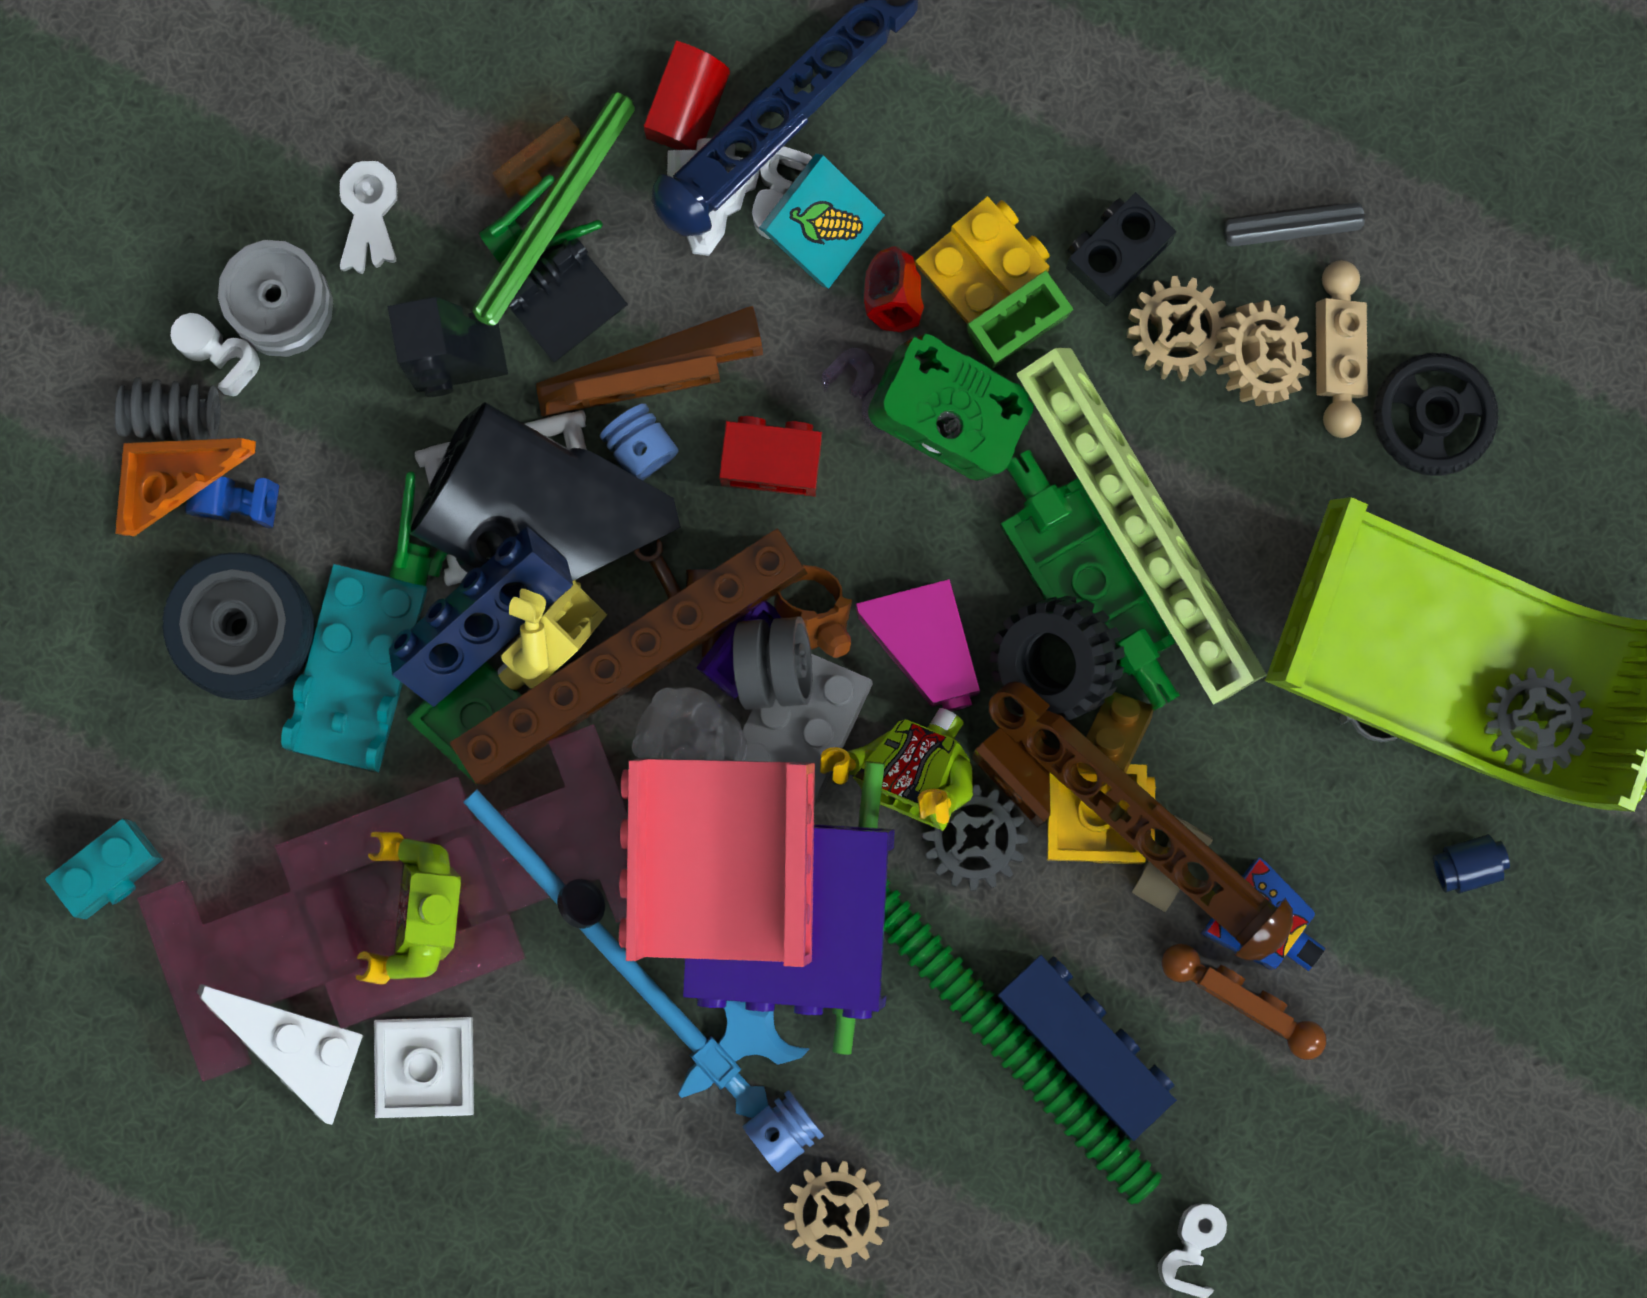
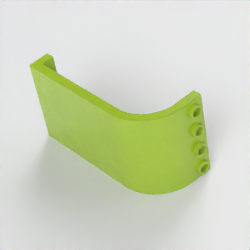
M1352 497L1330 500L1265 681L1460 765L1528 791L1591 808L1635 812L1636 806L1643 798L1647 788V620L1608 614L1550 594L1366 511L1368 504ZM1528 668L1535 670L1537 678H1543L1548 669H1554V681L1557 683H1561L1563 679L1569 676L1572 678V682L1568 690L1572 694L1583 690L1586 693V696L1579 704L1580 708H1590L1593 710L1591 718L1582 722V724L1591 727L1593 731L1589 739H1579L1586 747L1581 755L1576 756L1569 753L1571 763L1565 769L1561 768L1556 761H1553L1552 770L1546 775L1542 773L1539 764H1534L1528 774L1523 773V761L1516 759L1509 766L1506 765L1504 762L1508 755L1507 750L1503 748L1493 752L1491 749L1493 742L1498 738L1497 734H1486L1484 732L1486 724L1495 720V718L1484 714L1488 703H1498L1492 696L1495 688L1500 686L1508 690L1506 680L1513 673L1521 681H1524V675ZM1547 694L1548 697L1561 704L1556 698ZM1522 695L1515 698L1509 704L1507 714H1511L1513 710L1522 709ZM1533 713L1529 719V722H1538L1540 729H1544L1548 721H1540L1537 713ZM1565 728L1563 732L1554 733L1556 739L1554 748L1566 741L1570 728ZM1515 738L1520 744L1527 748H1530V746H1528L1526 743H1524L1518 738Z

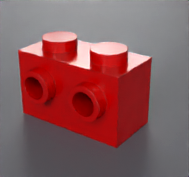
M739 416L737 422L726 421L720 470L721 486L816 497L822 432L813 431L814 426L812 424L797 421L785 422V428L766 426L765 419L753 416Z

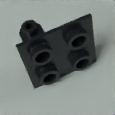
M578 238L571 241L565 240L562 244L543 252L508 306L554 363L628 305L587 255V249Z

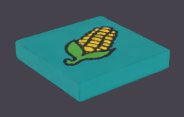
M815 153L759 226V229L818 284L829 289L885 214L824 155Z

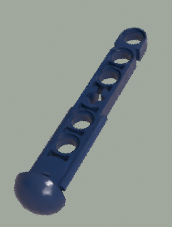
M864 0V3L855 5L769 88L765 87L684 164L673 175V178L665 174L658 175L652 188L651 201L663 223L669 229L682 236L699 237L710 231L712 223L709 213L712 210L716 212L808 123V118L887 42L890 30L897 33L914 16L918 8V0H909L901 6H892L885 0ZM865 20L872 21L879 27L875 34L867 37L856 34L853 28L857 23ZM830 51H840L847 56L846 62L837 67L827 66L821 59ZM813 70H814L815 73L817 74L814 78H813ZM811 83L810 93L803 90L797 94L794 93L796 85L800 88H805ZM767 112H776L784 118L781 125L772 129L760 126L757 121L761 115ZM734 143H744L752 149L746 158L740 160L729 158L725 151Z

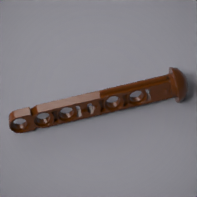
M1016 681L1009 682L991 697L989 713L993 721L1017 743L1022 740L1028 753L1235 937L1241 946L1234 953V956L1244 960H1262L1283 946L1293 926V909L1286 897L1277 906L1266 899L1065 718L1047 711L1050 705L1030 687ZM1004 697L1016 699L1023 708V716H1016L1010 713L1004 704ZM1045 729L1053 732L1059 739L1060 749L1047 746L1041 738V730ZM1082 762L1090 765L1096 772L1097 781L1091 782L1084 779L1077 769V763ZM1108 784L1111 788L1104 794L1101 789ZM1121 800L1126 801L1129 805L1126 811L1119 805ZM1156 828L1165 832L1170 838L1171 847L1166 848L1158 845L1151 836V829ZM1188 862H1196L1202 865L1208 873V880L1203 881L1195 878L1189 872ZM1219 883L1221 887L1215 893L1212 889Z

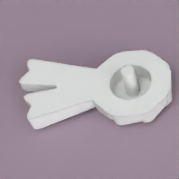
M378 161L356 162L340 179L341 202L354 214L341 258L340 269L347 271L354 268L358 273L363 274L368 243L370 245L372 263L376 268L380 267L384 261L396 262L395 252L383 216L397 201V182L394 174Z

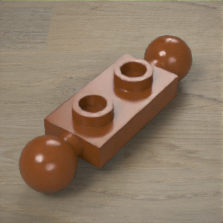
M1187 944L1172 945L1163 954L1162 969L1169 979L1179 983L1191 980L1199 988L1269 1031L1287 1039L1290 1051L1296 1057L1303 1060H1312L1320 1056L1325 1050L1327 1038L1320 1025L1312 1021L1296 1023L1293 1021L1294 1018L1284 1013L1288 1006L1286 1003L1264 990L1261 991L1259 996L1242 987L1246 979L1221 964L1217 971L1211 967H1205L1201 964L1197 951Z

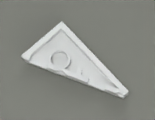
M200 984L197 994L200 995L199 998L321 1121L332 1125L363 1035Z

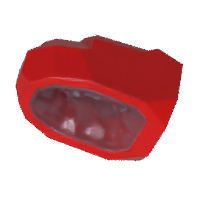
M897 246L879 251L872 259L866 271L864 288L866 315L882 330L902 332L919 326L924 309L921 298V275L916 270L914 258Z

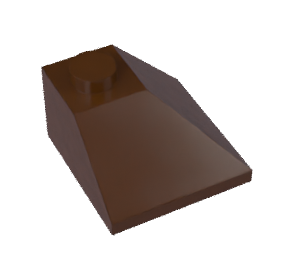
M999 728L975 749L972 760L1038 828L1051 815L1050 772L1028 753L1022 740L1017 743ZM1041 730V738L1045 741L1047 736Z

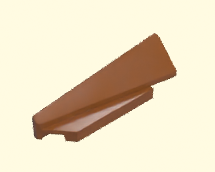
M754 307L742 308L537 383L536 390L542 417L720 382L718 363L763 355Z

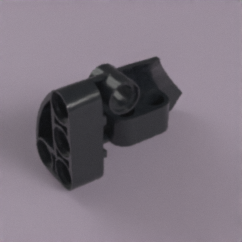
M484 402L470 412L456 429L413 520L410 534L438 550L456 557L459 566L468 573L474 568L482 567L489 560L479 554L476 546L477 539L488 545L491 559L503 541L509 537L517 536L523 529L529 527L567 559L571 578L574 581L681 528L673 497L597 454L581 448L568 449Z

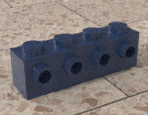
M1042 955L1037 956L996 997L1013 1013L1020 1023L1025 1026L1129 1140L1135 1141L1177 1101L1169 1092L1175 1085L1155 1064L1149 1070L1135 1056L1141 1050L1140 1047L1122 1028L1114 1033L1102 1021L1107 1012L1088 992L1080 997L1068 984L1073 978L1072 974L1056 957L1053 956L1047 961Z

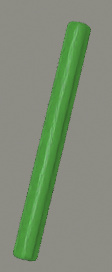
M615 92L610 96L474 305L472 312L478 321L488 326H494L498 323L635 111L631 98L619 92Z

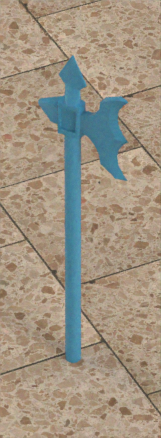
M476 789L463 803L557 904L558 894L565 884L482 793ZM597 922L590 928L580 929L692 1051L689 1056L695 1061V1064L688 1069L678 1092L681 1098L706 1090L715 1083L720 1090L725 1087L736 1099V1114L753 1118L768 1106L764 1086H750L738 1073L741 1068L736 1064V1061L744 1056L760 1055L769 1058L779 1065L800 1059L809 1050V1048L791 1046L780 1038L775 1030L774 1011L746 1010V1002L727 1001V1006L723 1008L727 1023L725 1033L717 1043L712 1036L707 1039L636 961H626V950L620 947L619 942L600 922Z

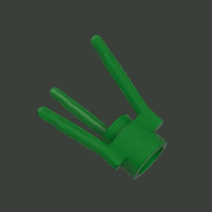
M546 175L503 217H499L479 232L485 245L500 263L504 261L524 230L517 221V218L553 183L554 177L552 175ZM595 220L556 234L545 250L558 246L565 240L571 241L601 229L603 223L600 220Z
M409 471L406 474L397 549L395 550L389 577L426 586L428 575L440 577L443 562L448 554L437 550L435 556L431 558L429 557L430 547L409 542L416 477L414 472Z

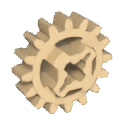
M1172 276L1169 288L1167 289L1158 280L1155 281L1151 287L1153 297L1141 292L1137 298V303L1143 310L1131 309L1128 316L1129 320L1138 324L1128 328L1126 333L1127 338L1139 340L1131 353L1133 356L1145 354L1148 357L1144 365L1146 371L1155 365L1160 366L1161 379L1164 380L1168 377L1171 370L1177 371L1180 381L1186 380L1191 368H1193L1198 376H1202L1207 370L1205 360L1216 365L1221 357L1213 355V350L1223 346V342L1215 336V333L1218 330L1227 328L1223 318H1219V314L1225 309L1226 303L1225 301H1219L1213 304L1210 298L1214 288L1210 286L1202 293L1197 291V279L1193 277L1187 287L1180 286L1177 276ZM1184 300L1188 301V303L1181 305H1171L1167 301ZM1203 313L1209 323V339L1206 337L1207 333L1201 329L1200 317ZM1188 315H1191L1186 331L1179 333L1177 336L1174 335L1167 342L1172 325L1178 324L1181 320L1184 321ZM1148 318L1158 330V339L1154 344L1148 334ZM1187 351L1192 356L1175 358L1169 356L1171 352Z
M1264 300L1255 304L1252 302L1237 307L1235 313L1226 315L1223 318L1227 328L1218 330L1215 333V336L1223 342L1221 348L1213 350V355L1223 358L1224 363L1216 369L1217 374L1227 373L1230 380L1225 388L1228 391L1240 388V401L1242 402L1254 399L1256 406H1263L1288 400L1290 393L1298 392L1302 388L1298 379L1309 376L1310 371L1302 365V360L1312 357V352L1302 349L1301 342L1308 338L1307 332L1297 334L1295 327L1298 324L1299 318L1294 316L1285 319L1284 305L1271 308L1270 302Z
M842 1160L839 1170L832 1172L828 1162L824 1161L821 1165V1175L816 1177L809 1169L803 1172L807 1181L805 1187L798 1184L791 1185L790 1190L798 1196L797 1202H785L783 1209L794 1213L795 1219L784 1223L785 1230L798 1231L799 1235L792 1242V1246L798 1248L806 1244L810 1248L806 1258L809 1262L813 1261L818 1254L825 1256V1268L831 1269L836 1257H841L845 1267L849 1268L852 1264L851 1255L856 1252L865 1260L870 1258L866 1248L869 1241L877 1245L882 1244L883 1239L875 1230L877 1227L889 1226V1219L879 1216L878 1210L885 1208L889 1203L888 1199H875L874 1193L881 1186L878 1180L868 1185L863 1182L866 1174L865 1168L861 1167L855 1175L849 1174L848 1163ZM843 1181L855 1186L856 1189L847 1195L833 1193L826 1185V1182ZM811 1194L818 1204L815 1219L805 1225L803 1208L808 1196ZM822 1195H825L829 1202L833 1201L837 1207L842 1206L844 1203L849 1207L850 1210L846 1212L845 1218L847 1227L851 1231L850 1234L846 1232L843 1226L840 1227L836 1222L829 1225L824 1222V1218L828 1215V1210ZM868 1203L870 1218L868 1226L862 1235L855 1225L857 1211ZM825 1234L840 1236L848 1246L829 1247L816 1240Z

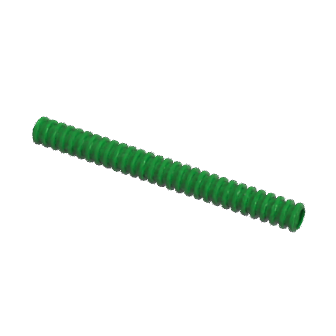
M887 878L884 932L889 937L886 941L890 945L895 943L899 947L897 953L900 956L906 954L910 959L907 964L910 967L914 965L920 970L918 976L920 978L926 976L930 980L928 984L930 989L933 990L936 987L941 992L938 997L942 1001L947 999L951 1003L949 1009L952 1012L957 1010L961 1014L959 1020L962 1023L967 1021L972 1026L969 1031L973 1035L977 1032L982 1037L980 1043L983 1046L987 1044L991 1046L990 1054L993 1057L999 1055L1003 1059L1001 1062L1002 1067L1007 1068L1009 1066L1014 1071L1011 1076L1015 1080L1020 1078L1024 1082L1021 1087L1025 1091L1030 1089L1034 1093L1032 1099L1035 1102L1041 1101L1045 1105L1042 1110L1046 1114L1052 1112L1055 1116L1053 1122L1056 1125L1060 1123L1064 1125L1065 1130L1063 1133L1066 1136L1073 1135L1076 1138L1075 1146L1077 1148L1083 1146L1087 1150L1084 1154L1087 1159L1093 1157L1097 1161L1095 1167L1099 1171L1104 1169L1107 1172L1105 1178L1109 1182L1114 1180L1118 1184L1116 1190L1120 1194L1125 1192L1128 1195L1126 1201L1130 1205L1141 1202L1159 1185L1162 1174L1159 1171L1153 1173L1149 1169L1152 1165L1151 1162L1147 1159L1142 1161L1139 1158L1141 1152L1138 1148L1132 1150L1128 1146L1131 1141L1127 1137L1121 1138L1118 1135L1120 1129L1116 1125L1111 1127L1107 1123L1110 1118L1106 1114L1099 1115L1097 1112L1099 1106L1096 1103L1090 1105L1087 1102L1088 1094L1085 1091L1079 1093L1075 1089L1078 1086L1076 1081L1072 1080L1069 1082L1065 1078L1067 1072L1064 1069L1059 1071L1055 1067L1057 1061L1053 1057L1048 1059L1044 1055L1047 1050L1043 1046L1037 1048L1034 1044L1036 1038L1033 1035L1029 1037L1023 1032L1026 1029L1023 1024L1017 1026L1012 1021L1015 1018L1013 1013L1006 1014L1002 1010L1005 1005L1001 1001L996 1003L992 999L994 993L991 990L986 992L981 987L984 984L981 979L975 981L971 976L973 970L970 967L966 970L962 967L963 959L960 956L954 958L950 954L953 950L951 946L947 945L944 947L940 943L942 937L939 934L934 936L929 931L932 926L929 923L924 925L919 920L922 915L918 911L914 914L909 909L911 903L908 900L904 903L900 900L901 892L898 889L892 891L888 887L891 882Z

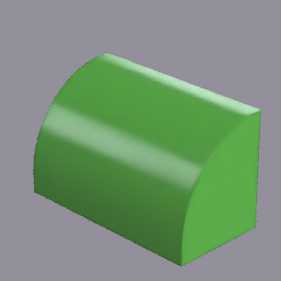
M1046 270L968 323L967 331L979 356L986 366L992 370L1065 320L1074 309Z

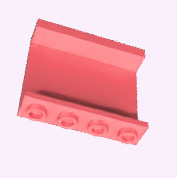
M635 759L629 761V769H624L621 776V795L623 799H628V819L622 820L620 828L622 849H627V869H622L619 882L620 896L622 899H627L626 918H622L619 925V945L621 948H626V961H637L644 957L784 962V966L804 967L812 962L815 763Z

